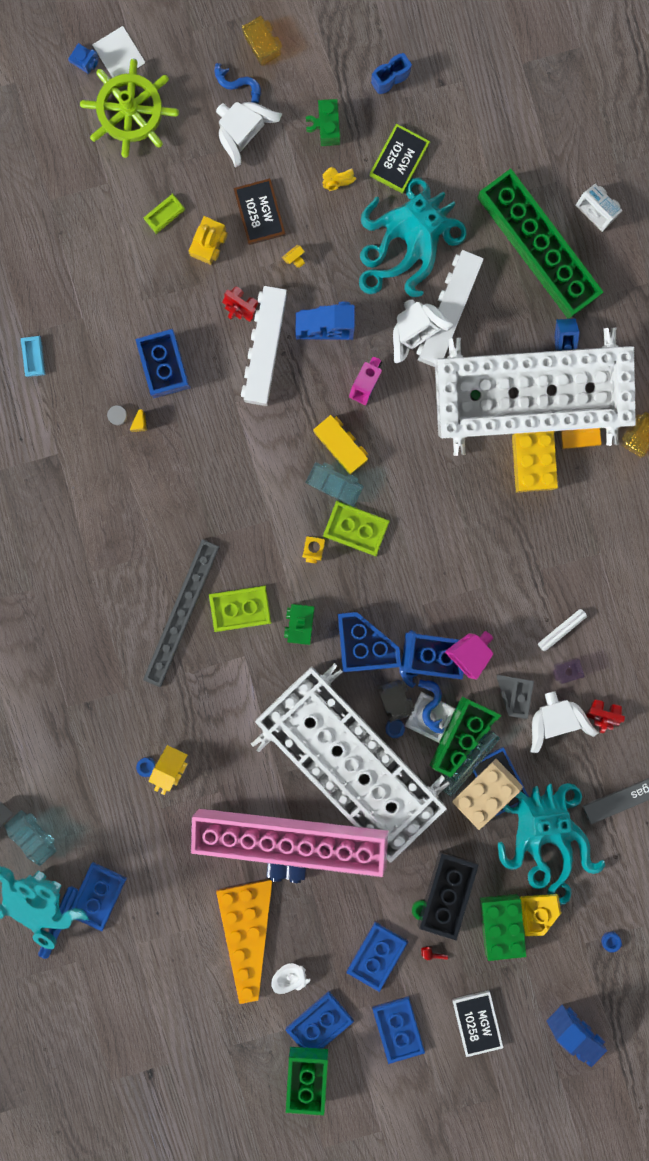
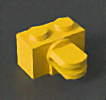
M204 216L190 246V256L210 265L213 260L216 261L220 253L218 248L221 243L225 242L228 235L225 225Z
M168 745L166 746L148 781L156 785L154 791L158 792L161 787L163 788L161 794L165 795L167 791L170 792L173 785L177 786L182 776L179 773L183 774L188 765L185 762L187 754Z

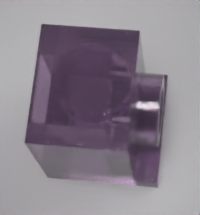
M578 658L554 664V678L556 681L559 680L561 684L585 677ZM570 668L572 671L570 675H566L565 673L566 669Z

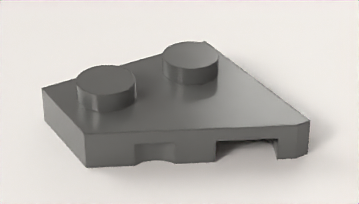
M497 675V681L508 716L528 719L534 681Z

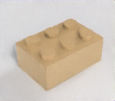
M495 759L454 798L452 803L480 830L521 791L523 786Z

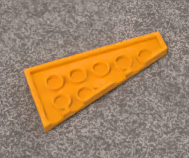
M270 879L216 890L239 1004L258 1001L272 888V881Z

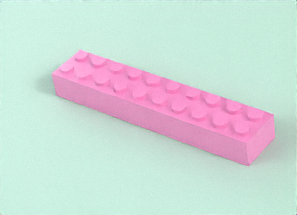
M198 809L192 816V854L383 877L386 870L388 830Z

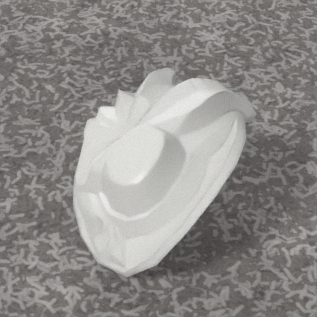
M294 963L282 966L272 978L271 986L274 992L285 994L294 989L299 991L310 982V979H306V969Z

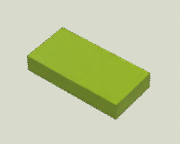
M172 193L148 213L144 220L157 234L184 212L185 208Z

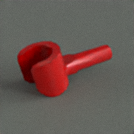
M431 947L421 948V955L425 960H432L433 958L448 960V955L432 953Z

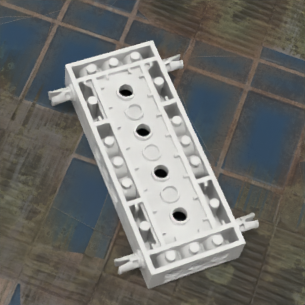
M603 328L604 346L602 348L463 357L461 355V338H456L455 348L453 338L448 339L449 356L443 359H435L438 436L440 438H453L454 456H458L459 446L461 454L466 455L465 438L470 436L606 428V445H612V438L613 443L619 445L618 428L621 426H636L634 347H618L616 345V328H611L610 333L609 328ZM589 382L595 385L592 393L585 391V386ZM549 385L556 386L557 391L553 396L547 394V387ZM512 387L518 389V396L516 398H510L508 395V391ZM473 390L480 392V398L477 401H473L470 398V393Z
M334 663L322 675L311 666L256 719L255 723L262 729L263 733L251 745L254 747L262 742L256 750L260 752L270 741H274L355 827L388 830L387 860L391 863L446 810L444 803L438 798V795L450 783L448 781L442 783L445 778L441 775L430 787L426 786L331 687V683L343 671L340 669L332 674L337 667ZM309 717L314 718L316 721V725L313 728L305 726L304 722ZM334 746L342 747L343 753L340 756L332 754L331 750ZM361 774L369 775L370 781L367 784L359 782L358 779ZM394 802L397 805L396 810L388 812L386 810L387 803Z

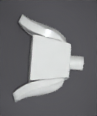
M236 102L231 108L222 103L217 108L216 113L222 117L219 121V139L230 155L235 168L241 165L240 152L264 126V123L279 122L282 113L272 111L253 102H244L242 104Z
M414 300L406 301L404 303L405 310L397 316L398 323L393 331L394 362L404 361L410 349L415 348L441 329L448 331L453 324L433 305H423L420 302L415 303Z
M556 691L545 694L548 705L539 707V711L535 713L532 720V747L530 752L538 753L544 738L547 739L582 729L592 737L596 736L599 732L592 726L579 705L574 702H568V700L558 701Z

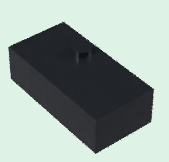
M439 851L417 924L420 930L457 941L479 866L476 862Z

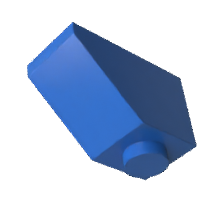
M576 318L556 319L555 351L577 350L579 328Z

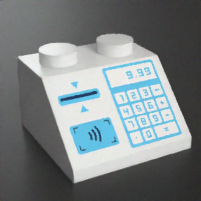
M596 184L586 190L576 203V206L602 232L623 211L620 204L616 200H612L603 187H598Z

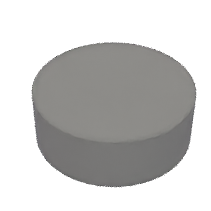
M113 406L108 410L107 417L112 424L122 425L127 420V412L121 406Z

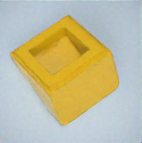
M142 409L138 410L130 427L131 432L147 430L146 416Z

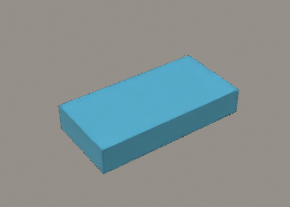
M41 337L21 338L25 376L46 375Z

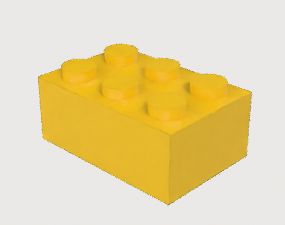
M554 431L513 434L516 493L557 489Z

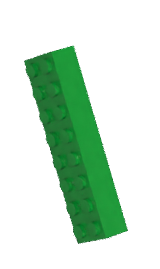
M511 168L479 192L477 199L567 319H571L604 293Z

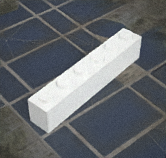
M464 250L461 251L460 255H455L452 263L455 268L453 273H448L445 283L448 284L445 291L441 290L437 300L440 301L438 310L453 326L448 331L441 329L425 340L424 344L421 343L416 353L419 355L418 361L435 367V359L444 358L449 346L448 339L452 338L483 258Z
M264 286L263 291H259L258 303H261L260 310H256L254 319L257 322V327L252 330L251 340L254 341L253 348H249L248 359H251L250 367L246 366L244 378H247L246 386L243 385L241 397H244V402L268 405L287 298V290Z

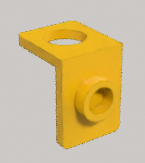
M306 537L302 558H306L305 562L317 564V560H322L324 539ZM313 541L320 545V549L316 553L310 552L308 548L309 544Z

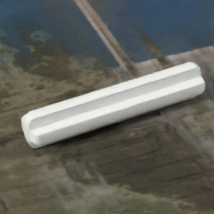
M579 609L538 643L539 647L543 651L548 650L587 618L586 613Z

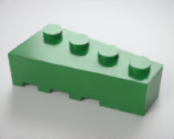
M462 696L429 766L440 773L452 777L465 761L466 756L478 745L479 740L484 734H487L492 724L501 715Z

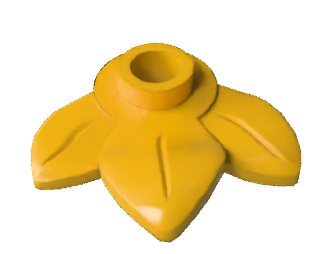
M330 167L323 173L324 180L322 184L325 189L334 191L339 186L352 184L356 177H353L354 172L352 168L338 173L334 167Z

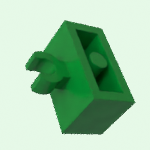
M337 99L318 100L319 118L311 115L306 116V122L313 123V126L306 127V132L312 133L316 129H320L321 146L340 145Z
M291 604V608L287 607L286 619H290L289 627L285 626L284 638H288V643L310 645L315 606Z

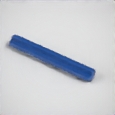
M72 886L67 888L59 906L62 915L71 909L78 894L77 888ZM49 928L48 932L57 940L61 929ZM41 946L38 955L44 959L49 958L52 949H46Z

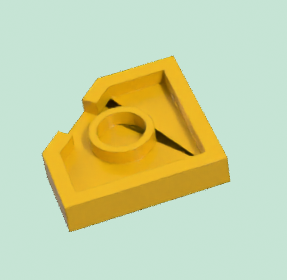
M558 894L521 896L525 936L545 935L561 914Z

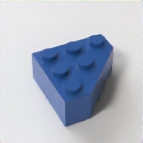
M339 302V305L319 306L316 309L300 310V312L296 313V339L353 340L354 305H350V302Z
M359 613L338 614L343 672L401 667L400 648Z
M561 1005L546 1021L556 1041L571 1055L575 1056L576 1054L579 1060L582 1062L587 1061L588 1066L592 1067L607 1052L604 1046L605 1041L600 1035H595L591 1027L584 1020L581 1022L572 1008L568 1007L567 1009Z

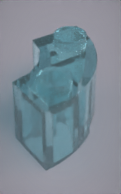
M315 462L305 483L354 507L364 487L357 483L359 479L349 474L346 477L334 471V467L325 462L323 465Z
M21 810L4 825L9 838L22 849L26 857L41 866L57 851L53 844L55 840L50 834H46L31 813L27 815Z

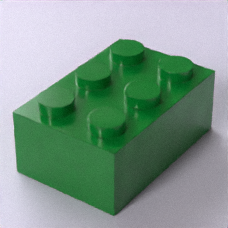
M518 894L479 898L487 960L494 961L527 957L521 899Z
M290 1047L286 1113L324 1115L328 1049Z

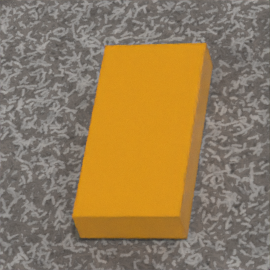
M600 428L560 430L562 449L601 445Z

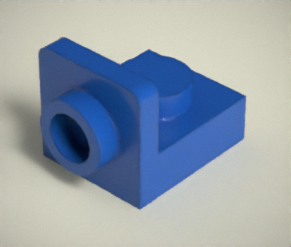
M79 43L68 58L70 63L87 74L94 70L99 62V57L95 50L92 49L90 51Z

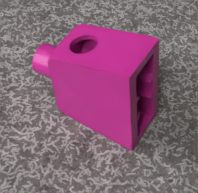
M372 357L370 363L365 362L351 388L349 398L366 406L382 373L380 369L382 361L379 358Z
M484 631L480 637L469 633L447 649L445 653L469 678L477 679L493 656V652L487 646L493 640V637L487 631Z

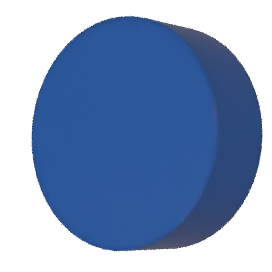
M391 719L386 724V733L391 738H399L404 734L405 726L401 720Z
M144 757L138 761L136 770L140 776L149 777L156 763L152 758Z
M607 932L602 936L601 943L606 951L616 952L621 948L622 940L617 933Z

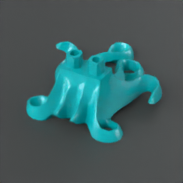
M421 178L410 179L405 189L408 198L411 199L407 203L392 209L376 220H370L369 217L371 212L377 207L379 197H375L361 214L363 227L370 231L383 226L387 229L380 246L370 244L362 249L360 259L365 266L370 268L378 267L385 259L389 243L392 239L400 237L407 243L406 255L397 266L387 270L371 269L361 274L359 286L363 292L376 294L382 288L383 278L395 277L404 273L420 259L423 260L421 268L406 281L404 290L411 297H419L424 294L423 291L416 290L415 287L427 278L434 267L440 234L442 233L445 242L451 246L461 245L467 236L466 227L461 221L447 217L448 213L454 208L455 202L453 201L445 207L439 208L440 203L445 197V192L431 199V190L428 184ZM416 184L421 185L423 191L418 195L412 192V187ZM451 228H460V237L453 238L450 234ZM371 249H376L379 252V257L375 260L368 258V252ZM369 276H374L378 280L374 287H370L366 283V279Z
M566 783L561 785L553 795L552 784H548L544 795L540 796L539 788L535 786L532 789L531 797H527L522 792L515 796L519 800V804L516 807L511 808L508 803L503 807L505 812L518 814L519 821L514 858L512 860L507 858L505 846L502 842H499V859L505 868L516 870L522 866L525 852H530L537 866L529 871L528 882L533 888L542 889L551 881V870L543 860L541 848L547 843L554 844L562 854L563 870L559 879L549 887L548 895L555 894L559 887L565 888V895L559 898L560 905H565L572 896L570 886L565 883L571 874L573 866L571 842L573 840L577 841L580 848L581 865L588 873L596 874L601 872L605 867V861L591 862L589 840L585 833L570 819L567 808L577 807L581 803L582 793L580 789L573 784ZM567 791H574V798L570 801H567ZM539 870L545 873V878L542 881H536L534 877L535 873Z
M0 866L3 897L2 904H0V919L4 916H11L17 922L31 929L34 933L33 940L46 949H54L57 944L56 938L51 933L45 931V928L67 929L74 919L88 920L84 910L73 908L63 915L61 914L59 891L62 885L56 881L50 882L45 880L47 876L41 871L36 872L33 876L29 875L27 878L16 880L10 869Z

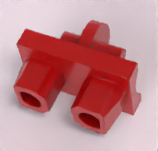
M237 286L231 291L227 289L222 303L226 305L225 309L230 312L228 318L232 320L236 316L241 320L243 317L251 322L258 301L253 297H250L246 302L242 300L244 292Z
M596 699L586 712V716L594 720L593 725L599 727V733H605L606 729L613 730L614 725L619 726L621 722H624L625 716H622V706L612 704L609 712L603 711L604 702Z

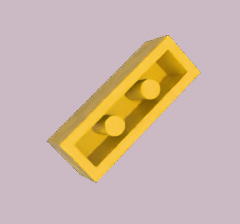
M330 415L314 428L313 432L348 474L351 475L368 461L366 457L368 453L362 446L358 447L354 443L356 439L349 431L346 433L343 430V423L337 416L333 418Z

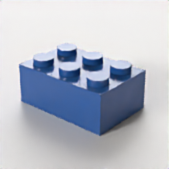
M173 329L135 339L149 391L153 398L190 389L176 334Z
M406 633L401 671L463 679L464 672L445 653L447 649L459 640Z

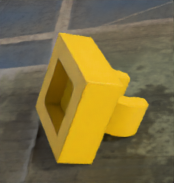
M296 245L282 258L287 264L293 262L297 268H300L305 264L304 260L300 257L305 251L300 245Z

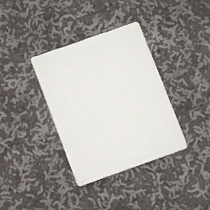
M123 26L93 44L94 49L112 78L121 74H129L131 59L137 60V68L145 64L144 59Z

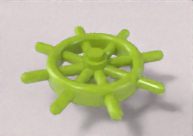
M136 59L130 60L129 74H121L111 79L102 69H98L96 74L104 85L99 91L97 101L82 100L80 102L82 108L96 109L98 119L102 125L91 134L90 139L95 142L105 133H108L115 139L122 141L121 155L124 158L129 156L130 142L141 141L147 137L150 138L156 147H162L163 142L154 132L161 121L162 115L175 117L179 115V110L176 108L162 107L161 98L157 91L168 82V76L163 75L152 84L146 78L137 75L138 62ZM128 85L127 91H120L118 89L122 86ZM135 86L143 88L145 91L134 99ZM113 94L119 103L107 102V100ZM150 96L152 97L154 106L140 105ZM105 110L119 111L110 120H107ZM139 113L152 114V116L146 123ZM125 118L124 131L114 127ZM132 119L140 126V129L131 131Z

